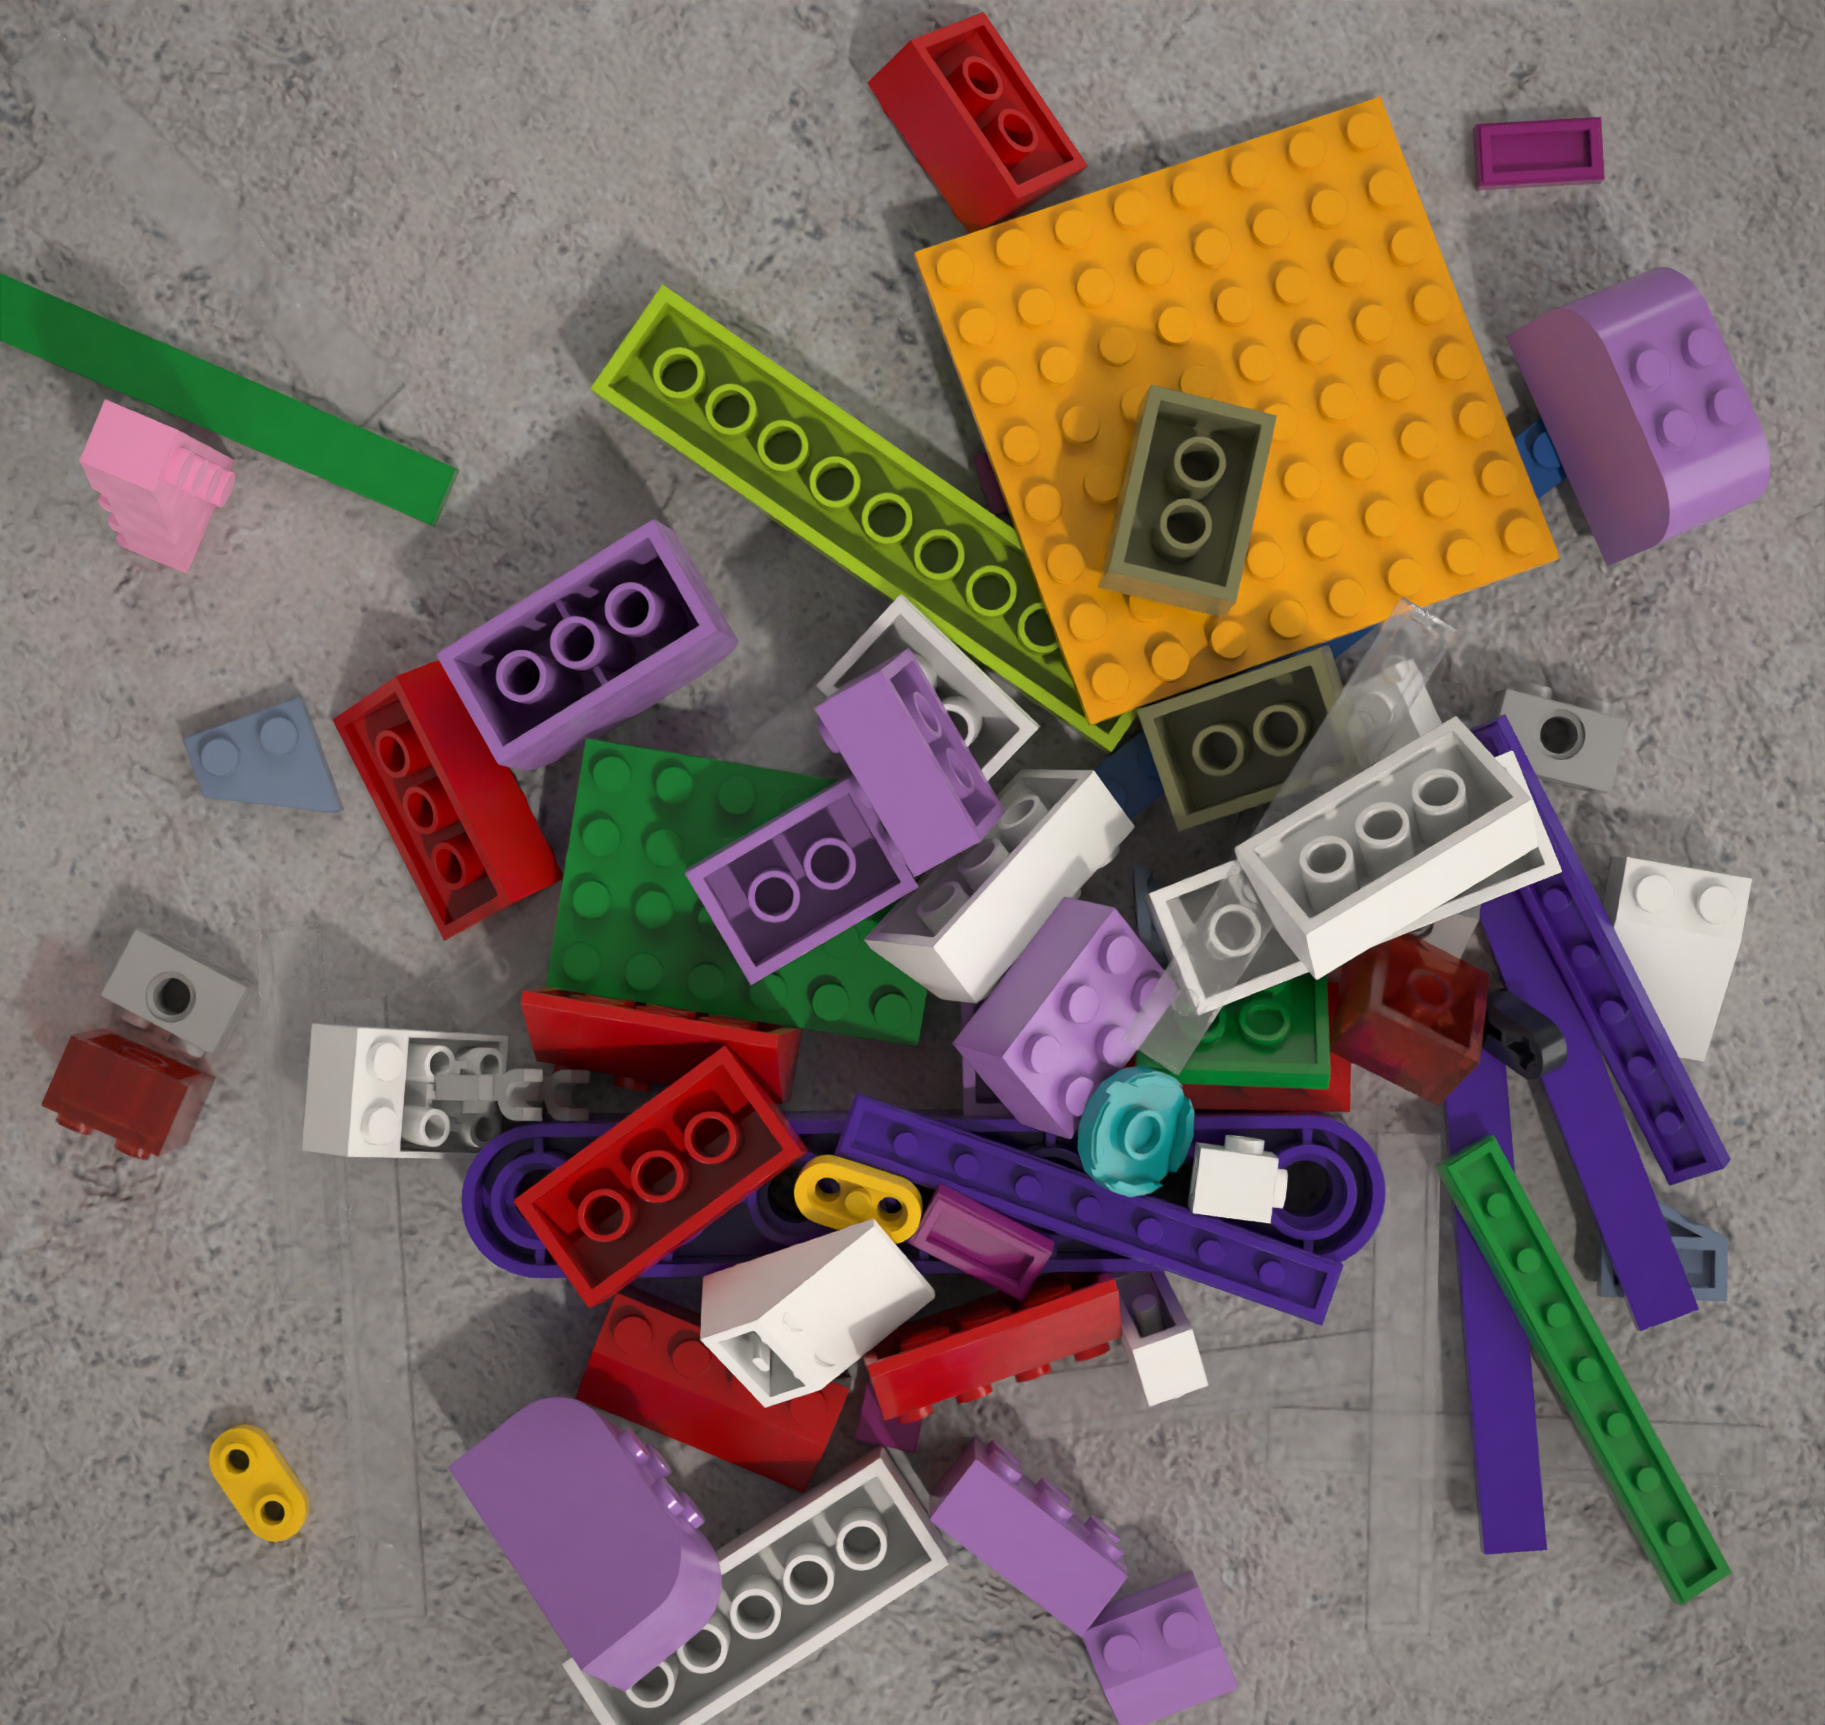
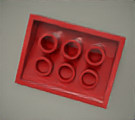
M552 987L525 990L522 993L521 1007L536 1061L554 1064L552 1074L560 1070H589L590 1080L591 1071L615 1075L614 1086L638 1091H650L652 1082L671 1085L723 1046H727L774 1103L785 1104L791 1100L802 1028L603 997L589 993L572 992Z
M1052 1272L1037 1277L1023 1302L1000 1290L899 1326L862 1356L884 1421L896 1417L899 1425L915 1422L931 1415L934 1412L931 1404L955 1396L958 1404L967 1403L992 1393L991 1383L1014 1375L1017 1383L1026 1382L1051 1372L1050 1362L1073 1354L1075 1361L1080 1362L1107 1353L1111 1350L1108 1342L1122 1337L1119 1291L1115 1279L1107 1272Z

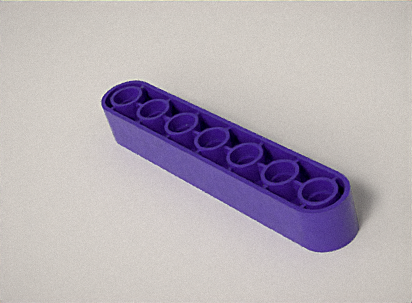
M909 1109L921 1115L1085 1172L1078 1152L1079 1129L1071 1139L1022 1125L1014 1116H963V1109ZM1193 1109L1194 1135L1184 1163L1193 1166L1196 1142L1224 1146L1226 1135H1235L1264 1140L1263 1151L1273 1152L1279 1158L1278 1169H1285L1296 1161L1309 1160L1320 1164L1326 1175L1325 1193L1322 1199L1310 1209L1294 1211L1285 1207L1282 1209L1272 1207L1271 1223L1218 1216L1211 1217L1339 1262H1343L1356 1254L1371 1239L1384 1211L1386 1197L1385 1179L1375 1152L1364 1138L1352 1128L1327 1112ZM849 1110L781 1111L809 1150L807 1154L789 1167H803L815 1157L835 1155L834 1153ZM589 1113L588 1121H560L554 1119L550 1114H542V1121H520L484 1146L467 1171L461 1201L465 1226L478 1250L499 1268L518 1276L528 1278H567L513 1200L521 1195L522 1182L527 1173L537 1169L554 1171L632 1113ZM826 1177L820 1179L825 1193L833 1194L841 1189L839 1183L833 1178ZM771 1179L639 1277L706 1276L839 1230L815 1223L805 1216H791L781 1211L771 1196ZM886 1197L879 1201L880 1207L887 1213H896L902 1209L901 1203L895 1198ZM1000 1213L1054 1241L1053 1252L1040 1273L1165 1271ZM910 1238L896 1244L920 1274L966 1273L909 1244Z

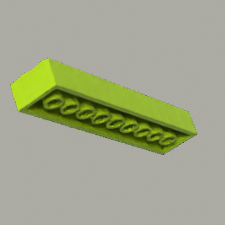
M662 284L590 388L597 399L890 603H893L901 594L905 596L966 656L1105 753L1112 752L1138 715L1137 710L1143 707L1089 726L1016 530Z

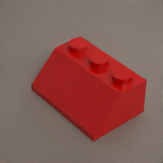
M984 12L910 40L867 82L881 103L884 113L900 131L916 155L919 165L929 174L950 205L953 215L964 226L968 234L1014 219L1088 167Z

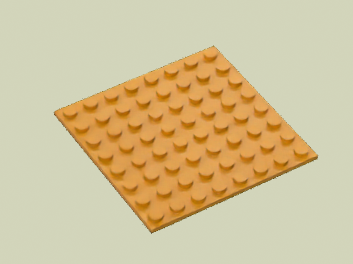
M1380 96L914 252V260L1089 726L1546 565L1560 558ZM1150 385L1277 415L1236 603L1223 618L1098 588L1139 404Z

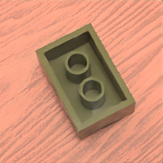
M1150 385L1139 404L1098 588L1223 618L1236 603L1277 415Z
M1329 645L1137 710L1178 832L1359 773L1369 766Z

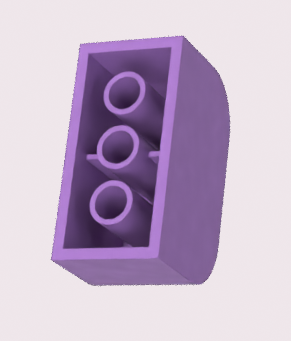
M1668 267L1653 268L1555 308L1506 336L1607 566L1758 500L1765 492L1771 469L1770 453L1765 434L1707 302L1697 287L1682 273Z
M652 519L441 650L436 656L498 765L521 770H532L551 764L585 747L586 738L598 739L695 680L725 659L737 647L739 641L676 532Z
M566 1397L544 1398L523 1407L448 1467L581 1671L626 1691L693 1638L712 1617L719 1601L722 1579L716 1553L699 1529L706 1520L699 1508L685 1492L682 1491L677 1494L673 1487L665 1480L672 1473V1470L658 1450L651 1443L644 1446L629 1428L625 1431L578 1400Z

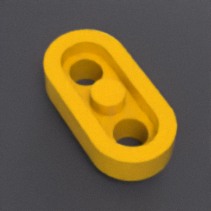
M822 1155L808 1161L801 1169L794 1189L797 1207L809 1220L842 1230L851 1225L874 1219L895 1244L907 1240L915 1233L922 1215L923 1203L921 1195L915 1185L909 1180L835 1155ZM826 1177L833 1178L839 1183L841 1189L833 1194L825 1193L819 1188L818 1181ZM886 1197L895 1198L901 1203L902 1209L896 1213H887L880 1207L879 1201Z
M239 1424L224 1431L214 1441L209 1452L210 1470L250 1530L261 1539L273 1542L283 1541L295 1535L308 1519L310 1498L305 1487L269 1435L257 1426ZM240 1449L248 1455L249 1467L247 1469H238L232 1465L230 1461L232 1450ZM266 1502H279L285 1510L284 1519L273 1520L269 1518L265 1512Z

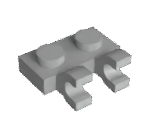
M512 1069L504 1075H436L435 1100L461 1101V1113L499 1114L501 1110L502 1114L511 1120L542 1121V1114H546L547 1108L549 1114L554 1119L560 1121H588L589 1108L576 1107L573 1104L572 1090L576 1084L589 1083V1070H560L552 1076H543V1069Z

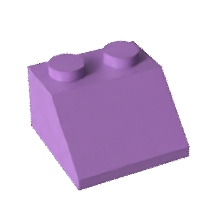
M1193 1570L1109 1602L1082 1636L1103 1691L1119 1725H1145L1238 1689Z

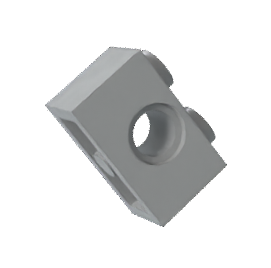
M1516 681L1514 690L1503 689L1496 691L1489 721L1506 714L1538 779L1596 794L1611 793L1629 722L1628 719L1612 715L1613 704L1577 696L1575 706L1551 700L1553 689L1523 681ZM1550 718L1561 721L1568 731L1567 744L1557 754L1548 751L1540 739L1541 728Z
M146 927L134 930L100 996L116 1004L112 1012L121 1019L141 1028H147L149 1022L171 1033L168 1039L171 1045L185 1053L201 1058L205 1051L214 1054L226 1049L259 985L157 930ZM174 978L183 981L189 988L191 995L190 1003L182 1013L172 1010L165 1000L166 986Z

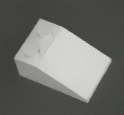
M1612 857L1603 908L1678 1056L1704 1062L1741 943L1752 879L1630 857Z

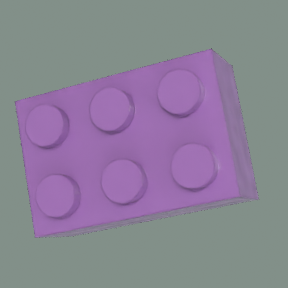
M909 647L845 683L815 707L820 717L817 720V726L824 742L834 753L841 752L853 773L850 781L857 798L867 809L874 808L886 829L883 836L889 852L899 864H907L914 877L980 842L1005 813L1003 806Z
M851 773L700 860L685 871L687 878L750 985L918 888L907 866L899 864L889 852L883 836L885 829L873 808L867 809L857 798L850 781Z
M1064 897L952 1044L1020 1124L1071 1139L1079 1129L1088 1100L1104 1080L1124 1068L1180 990L1115 907Z
M974 1436L929 1494V1520L1082 1637L1128 1578L1123 1558L1124 1550L1117 1544L1121 1539L1120 1536L1094 1515H1091L1086 1522L1081 1519L1068 1506L1071 1502L1069 1496L1048 1479L1041 1477L1036 1484L1024 1475L1018 1468L1022 1461L1003 1444L992 1439L988 1445H985Z

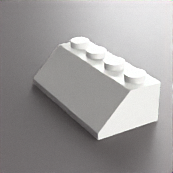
M1455 716L1234 849L1240 864L1278 933L1317 980L1539 845L1533 799L1459 718Z
M1021 769L997 795L1005 810L1003 816L980 842L929 869L916 882L918 888L904 895L866 936L864 941L870 949L940 999L977 1004L979 1001L987 998L1002 979L1001 976L1020 956L1064 897L1078 899L1081 894L1080 888L1097 869L1104 867L1117 856L1120 850L1119 844L1135 828L1094 770Z

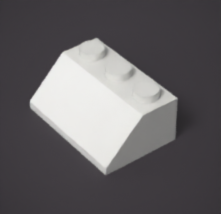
M901 594L816 686L829 697L845 683L909 647L988 781L1040 726Z

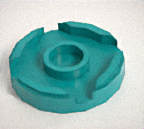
M1143 1065L1124 1068L1104 1080L1088 1100L1079 1124L1078 1152L1085 1172L1099 1186L1128 1197L1149 1194L1163 1185L1158 1181L1163 1179L1169 1171L1176 1173L1183 1164L1194 1135V1110L1191 1100L1184 1096L1182 1089L1179 1087L1182 1085L1175 1077Z

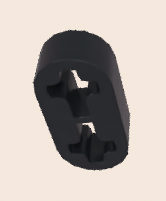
M1503 988L1494 989L1473 997L1467 1002L1465 1022L1473 1040L1482 1049L1520 1076L1528 1080L1538 1079L1560 1070L1566 1064L1568 1057L1567 1045L1559 1027L1551 1019L1510 991Z

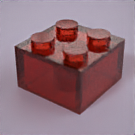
M1409 932L1375 945L1342 964L1330 1040V1052L1439 1106L1480 1064L1489 973Z
M100 1028L71 1035L41 1106L58 1113L55 1121L59 1125L84 1135H91L93 1129L116 1138L113 1146L120 1152L148 1161L152 1154L159 1157L187 1145L216 1077L110 1030Z

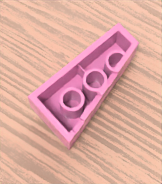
M104 400L79 460L92 489L100 492L98 502L101 509L111 512L107 522L112 530L119 532L116 537L118 545L185 574H188L215 506L222 508L226 504L236 480V474L230 471L235 461L234 459L175 428L108 400Z

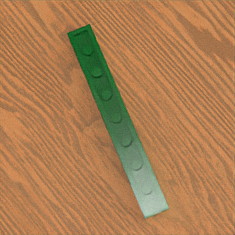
M0 273L1 342L436 527L459 473L457 468Z
M1484 1135L1434 1166L1671 1601L1683 1605L1731 1574L1732 1571L1494 1135Z

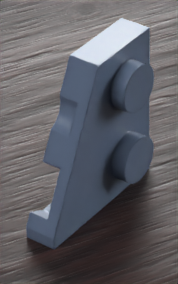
M303 697L291 699L183 738L202 795L205 798L330 813L344 810Z

